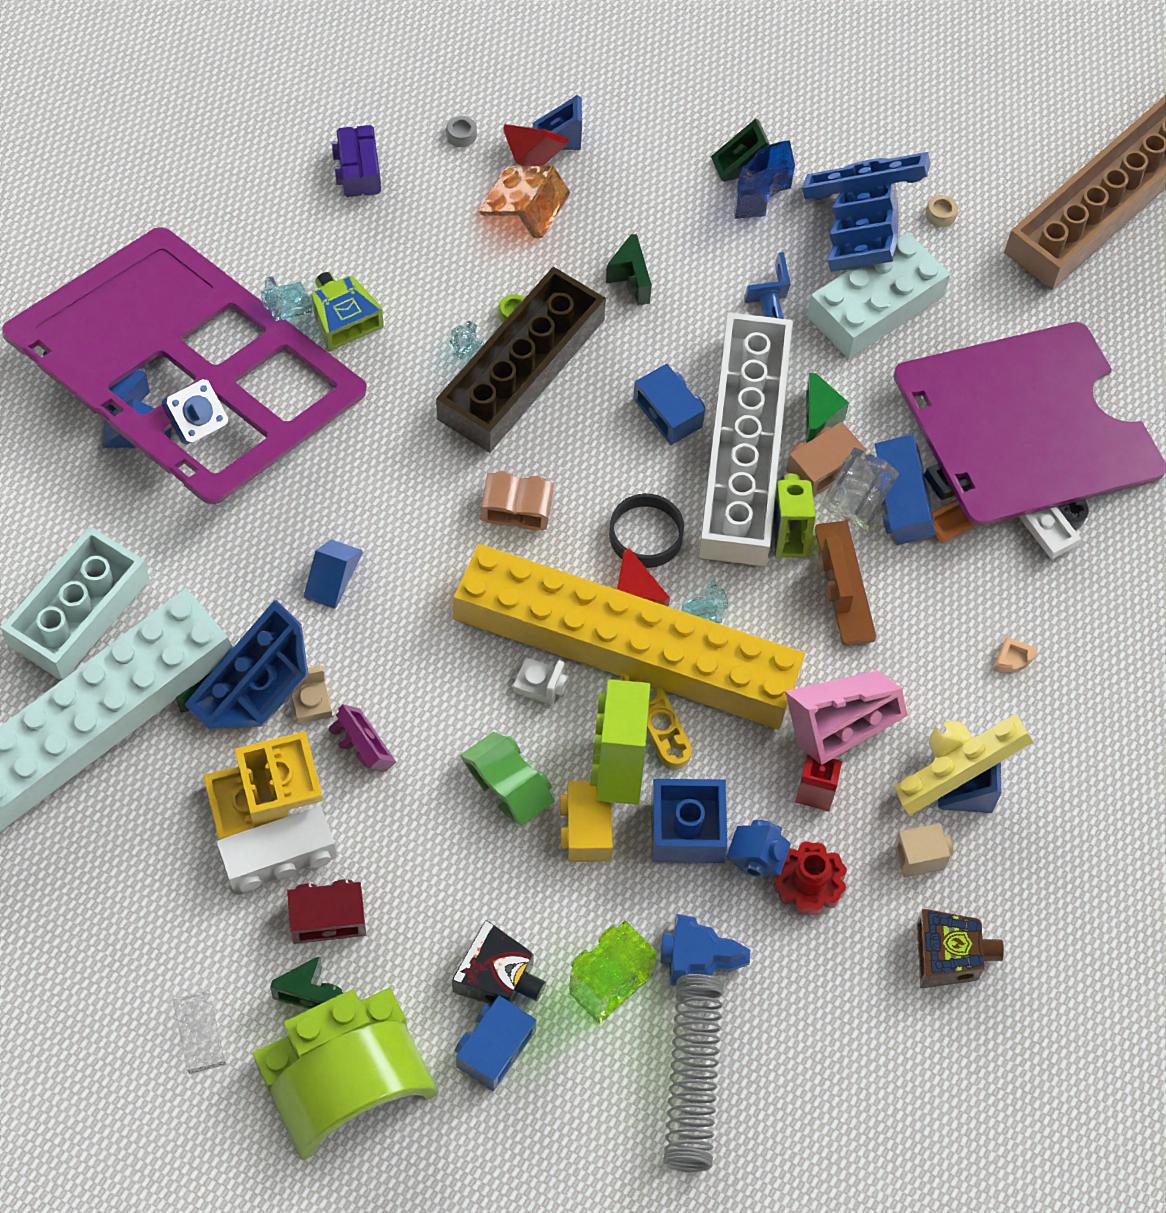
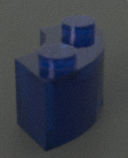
M790 140L773 143L756 152L755 157L746 166H743L737 183L734 204L735 219L766 216L770 198L780 191L791 189L795 162Z

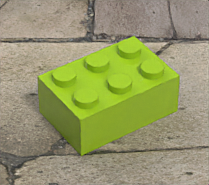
M608 679L607 693L599 692L590 785L597 786L596 801L639 805L646 748L650 683Z

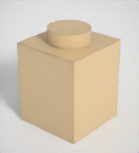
M941 823L899 831L894 843L903 877L945 870L950 857L953 855L951 838L948 834L944 835Z

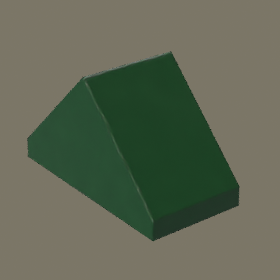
M755 118L711 156L722 181L726 182L766 171L770 143L760 121Z

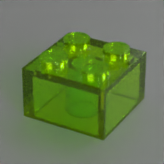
M626 920L617 928L614 925L610 926L599 937V944L590 953L588 950L582 951L571 963L569 994L599 1025L653 977L657 951Z

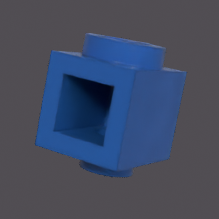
M753 820L751 825L737 826L726 858L744 874L752 877L763 878L764 875H780L791 843L781 835L782 827L765 820Z

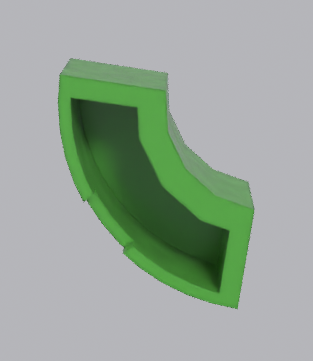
M492 732L462 753L460 757L483 791L490 788L502 801L498 808L512 821L523 826L555 802L549 791L552 789V785L543 772L534 770L520 756V748L512 737Z

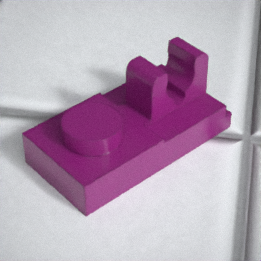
M342 704L338 708L339 712L336 714L338 719L328 728L330 734L339 735L343 730H346L345 738L338 746L347 750L355 746L358 750L356 756L365 767L387 771L396 761L360 708Z

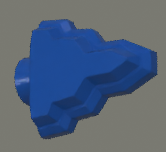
M676 914L673 934L663 933L660 964H670V985L676 986L677 979L684 975L704 974L711 976L715 971L731 972L745 967L750 963L751 950L733 939L719 938L713 928L699 925L695 917Z

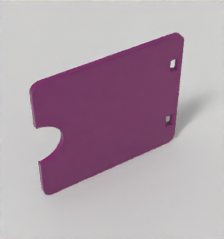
M1071 322L901 362L894 370L893 378L935 459L941 464L942 472L949 485H952L953 493L966 518L974 525L984 526L1160 480L1166 473V462L1142 421L1128 422L1113 418L1097 405L1093 396L1094 383L1101 377L1109 375L1112 368L1088 327L1080 322ZM922 395L928 407L920 409L915 399L916 396ZM958 478H968L971 489L964 492Z

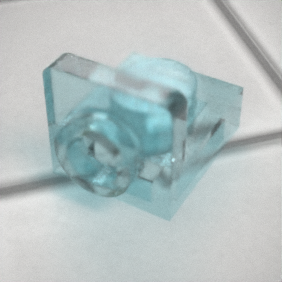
M273 276L266 277L265 290L261 291V299L266 310L270 309L275 321L312 313L313 304L301 281L277 286Z
M715 579L708 580L705 599L701 597L691 599L687 603L682 604L681 611L720 624L722 623L725 609H728L727 595L724 589H719Z

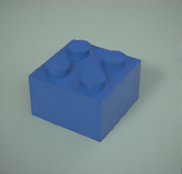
M653 779L651 792L652 862L724 863L728 847L726 780Z

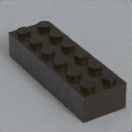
M553 266L436 398L437 420L491 453L605 320L606 298Z

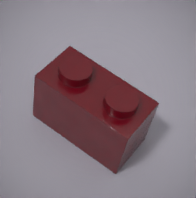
M341 879L334 881L332 885L317 886L312 883H305L296 886L295 889L287 890L290 932L293 944L367 936L361 882Z

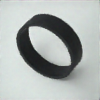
M643 493L626 498L614 509L610 520L609 539L614 552L623 559V553L627 549L620 543L614 531V526L621 515L637 507H653L664 511L674 520L678 527L679 537L664 552L654 555L633 553L646 568L658 567L672 560L681 548L684 534V520L679 509L668 499L656 494Z

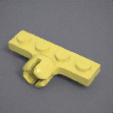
M1017 713L1008 719L1000 721L994 727L976 737H972L963 723L956 721L943 722L947 729V732L941 734L938 727H935L929 739L930 749L935 756L934 761L893 786L908 815H912L1034 743Z

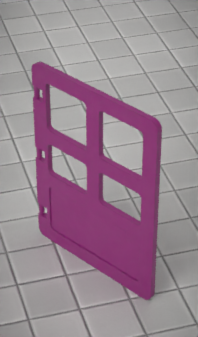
M164 227L150 230L11 318L2 327L3 338L21 354L28 356L43 372L91 411L104 418L113 429L167 473L174 475L184 484V487L207 504H218L224 501L366 395L367 385L362 378L179 236ZM230 308L238 311L264 332V334L218 365L211 364L182 341V339ZM39 345L48 354L41 357L32 349ZM282 350L292 353L335 387L334 390L291 421H284L236 383ZM163 356L194 380L187 387L202 379L209 381L218 400L265 436L266 439L219 473H212L163 434L173 426L161 405L148 414L141 415L109 389L154 358ZM111 404L121 413L113 416L105 407ZM185 464L195 473L188 477L178 468Z

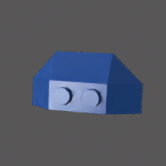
M274 600L184 705L208 729L264 726L309 675L302 624L277 600Z

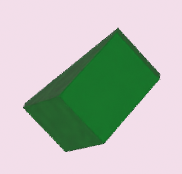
M809 373L806 387V443L813 440L822 429L828 426L832 428L843 422L849 402L817 373Z

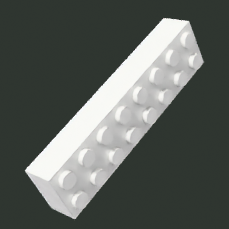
M728 312L699 558L766 566L771 541L793 320Z

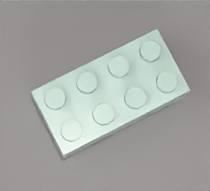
M907 232L897 239L893 262L852 268L811 294L807 317L849 360L943 298L951 274Z
M89 526L0 627L7 646L62 681L149 582L150 578L145 560Z

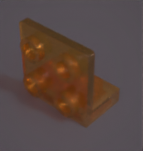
M509 166L500 173L498 180L486 195L478 211L482 216H519L533 238H543L571 192L554 166Z

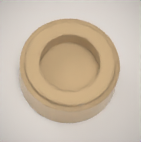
M934 196L928 201L925 212L926 218L935 226H949L956 219L958 205L949 196Z

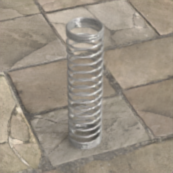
M688 974L681 976L676 982V990L678 992L675 997L679 1002L675 1004V1010L678 1014L674 1016V1021L677 1025L673 1028L676 1037L672 1040L675 1049L671 1052L675 1060L670 1065L674 1072L670 1074L669 1079L673 1084L668 1089L672 1094L668 1098V1103L672 1108L667 1110V1115L671 1120L666 1123V1127L670 1132L665 1135V1139L669 1144L664 1148L663 1163L675 1170L701 1172L712 1168L713 1156L706 1151L712 1150L714 1146L709 1142L698 1140L673 1142L669 1139V1136L676 1134L692 1139H709L715 1134L710 1130L701 1128H680L674 1130L670 1128V1123L677 1122L693 1127H710L715 1124V1121L703 1116H679L675 1118L671 1116V1111L676 1109L688 1114L711 1115L716 1112V1109L705 1104L674 1105L671 1101L673 1098H678L694 1103H712L717 1099L713 1094L694 1091H713L718 1087L714 1082L707 1081L708 1079L718 1077V1073L707 1068L719 1065V1062L715 1058L707 1056H714L720 1052L717 1047L709 1044H716L721 1040L712 1033L720 1031L722 1027L711 1021H717L722 1018V1015L714 1010L723 1006L722 1002L715 998L721 997L724 994V983L714 976ZM679 994L688 998L681 1000ZM688 1001H710V1002L718 1003L719 1005H718V1006H699V1005H693V1004H690V1003H687V1002H688ZM682 1003L695 1009L680 1011L678 1007ZM705 1012L718 1015V1017L701 1018L686 1013ZM682 1015L686 1018L692 1019L693 1021H685L680 1023L677 1019L678 1016ZM689 1024H707V1025H712V1026H715V1027H718V1028H716V1029H698V1028H692V1027H689V1026H686V1025H689ZM678 1027H682L694 1032L678 1034L676 1031ZM686 1036H708L717 1040L699 1041L686 1038ZM680 1038L696 1044L678 1046L676 1040ZM684 1048H708L715 1050V1052H695ZM677 1050H680L682 1052L697 1056H684L677 1058L675 1056V1052ZM701 1059L709 1060L715 1063L696 1064L684 1060ZM676 1062H680L688 1066L699 1068L691 1067L677 1070L675 1069L674 1064ZM688 1071H701V1072L712 1073V1074H714V1075H712V1076H697V1075L687 1074V1073H684V1072H688ZM679 1074L693 1079L677 1082L673 1079V1076ZM701 1083L708 1084L714 1087L700 1088L687 1086L684 1084ZM679 1086L694 1091L676 1094L672 1091V1088ZM700 1095L707 1096L713 1099H692L684 1096ZM698 1107L710 1109L712 1111H692L683 1108ZM683 1120H705L711 1123H692ZM682 1132H702L710 1135H691ZM681 1144H700L709 1147H690ZM671 1146L678 1147V1148H673V1149H669V1150H668V1148L671 1147Z

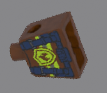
M922 909L917 920L920 988L976 981L984 971V961H1003V940L983 939L982 922L978 918Z

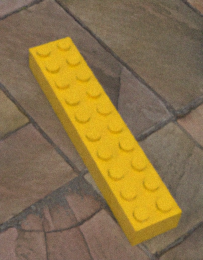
M479 543L453 597V620L621 676V673L626 674L630 680L636 681L640 679V682L650 683L651 687H662L665 692L780 730L788 709L785 691L795 689L806 654L805 652Z

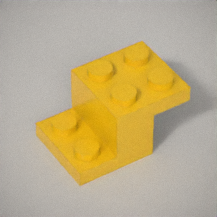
M306 731L235 748L237 767L203 775L219 840L288 817V810L323 801Z

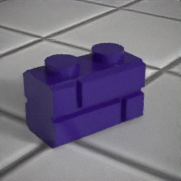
M363 125L356 128H338L336 130L337 141L331 142L333 160H340V166H334L336 185H343V192L346 197L361 196V194H380L381 178L374 127L372 125Z

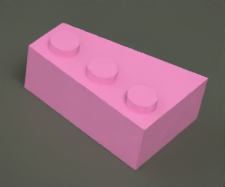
M878 670L785 691L798 746L821 765L908 716L902 688Z

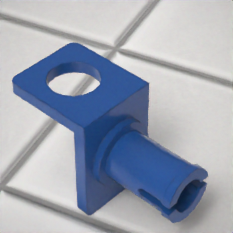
M779 252L775 262L778 281L747 286L744 301L745 303L759 301L763 317L784 319L779 298L787 297L791 283L784 252Z

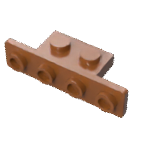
M845 520L817 524L815 526V534L819 547V566L821 571H825L827 579L826 594L828 600L832 601L842 644L849 646L875 642L877 636L849 524Z

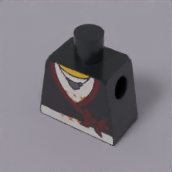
M485 920L452 979V989L458 995L485 1003L489 1002L492 1005L499 995L513 1004L518 993L537 1002L547 982L530 974L533 967L534 954L491 922Z

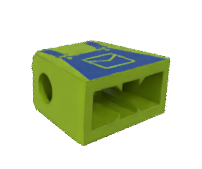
M323 272L316 277L315 284L318 289L311 293L312 307L328 351H332L384 327L382 307L354 276L348 275L336 281L331 272Z
M793 473L782 476L776 484L773 511L775 557H809L816 518L812 485L810 481L800 480V477ZM789 520H798V526L790 529Z

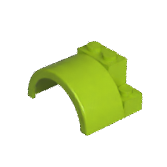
M391 987L361 1001L355 990L351 989L284 1021L286 1037L252 1052L259 1072L301 1160L314 1156L320 1143L340 1126L374 1107L413 1095L423 1096L428 1100L439 1093L407 1028L406 1017Z

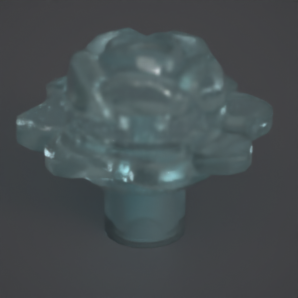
M469 320L464 326L458 325V327L451 330L449 344L454 348L453 355L459 359L471 350L477 352L484 345L483 340L477 338V325Z

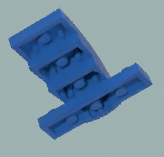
M928 152L891 159H870L843 168L806 175L802 186L805 199L815 198L822 200L830 197L832 194L839 193L832 208L835 222L829 234L833 245L828 258L830 272L893 262L899 223L896 183L903 181L915 183L927 177L931 164Z

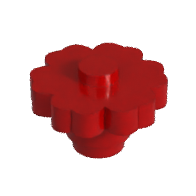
M804 841L799 845L798 851L789 848L781 874L775 879L774 889L779 894L782 903H794L797 913L819 915L823 906L835 908L839 900L844 896L847 887L843 880L846 876L847 868L842 863L838 853H827L824 844Z

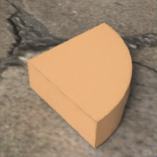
M1005 637L993 670L1002 673L1020 671L1033 661L1038 648Z

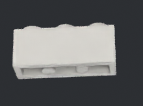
M321 805L216 841L233 893L240 890L242 892L255 890L263 882L274 878L277 880L287 879L293 876L297 870L309 866L312 868L321 867L329 863L332 858L337 857L335 842Z

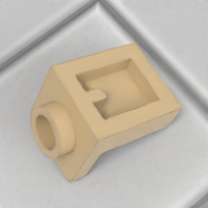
M307 665L309 675L292 693L298 724L333 717L322 665Z

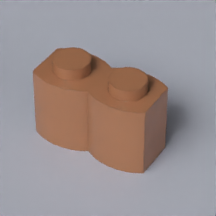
M507 471L487 473L480 520L496 525H515L529 530H547L554 483L540 476L519 478Z

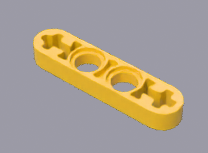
M621 673V676H619L622 681L634 682L626 674ZM650 686L656 693V697L649 701L647 734L663 765L669 769H682L690 761L692 753L691 744L663 688ZM658 716L665 717L670 721L671 726L664 731L657 730L651 724L652 719ZM672 735V742L677 750L683 749L679 759L675 755H668L670 752L668 738Z

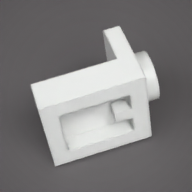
M525 657L513 685V693L552 706L556 695L562 696L568 683L569 676L564 675L565 662L558 660L556 666L553 667Z

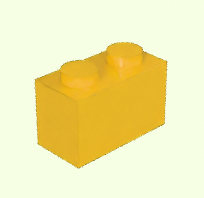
M568 781L567 794H560V816H567V827H561V849H568V862L611 861L612 804L611 802L596 801L597 786H591L590 781Z

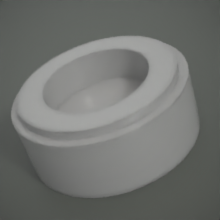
M456 116L450 119L446 125L447 140L456 147H467L473 144L477 138L476 123L466 116Z

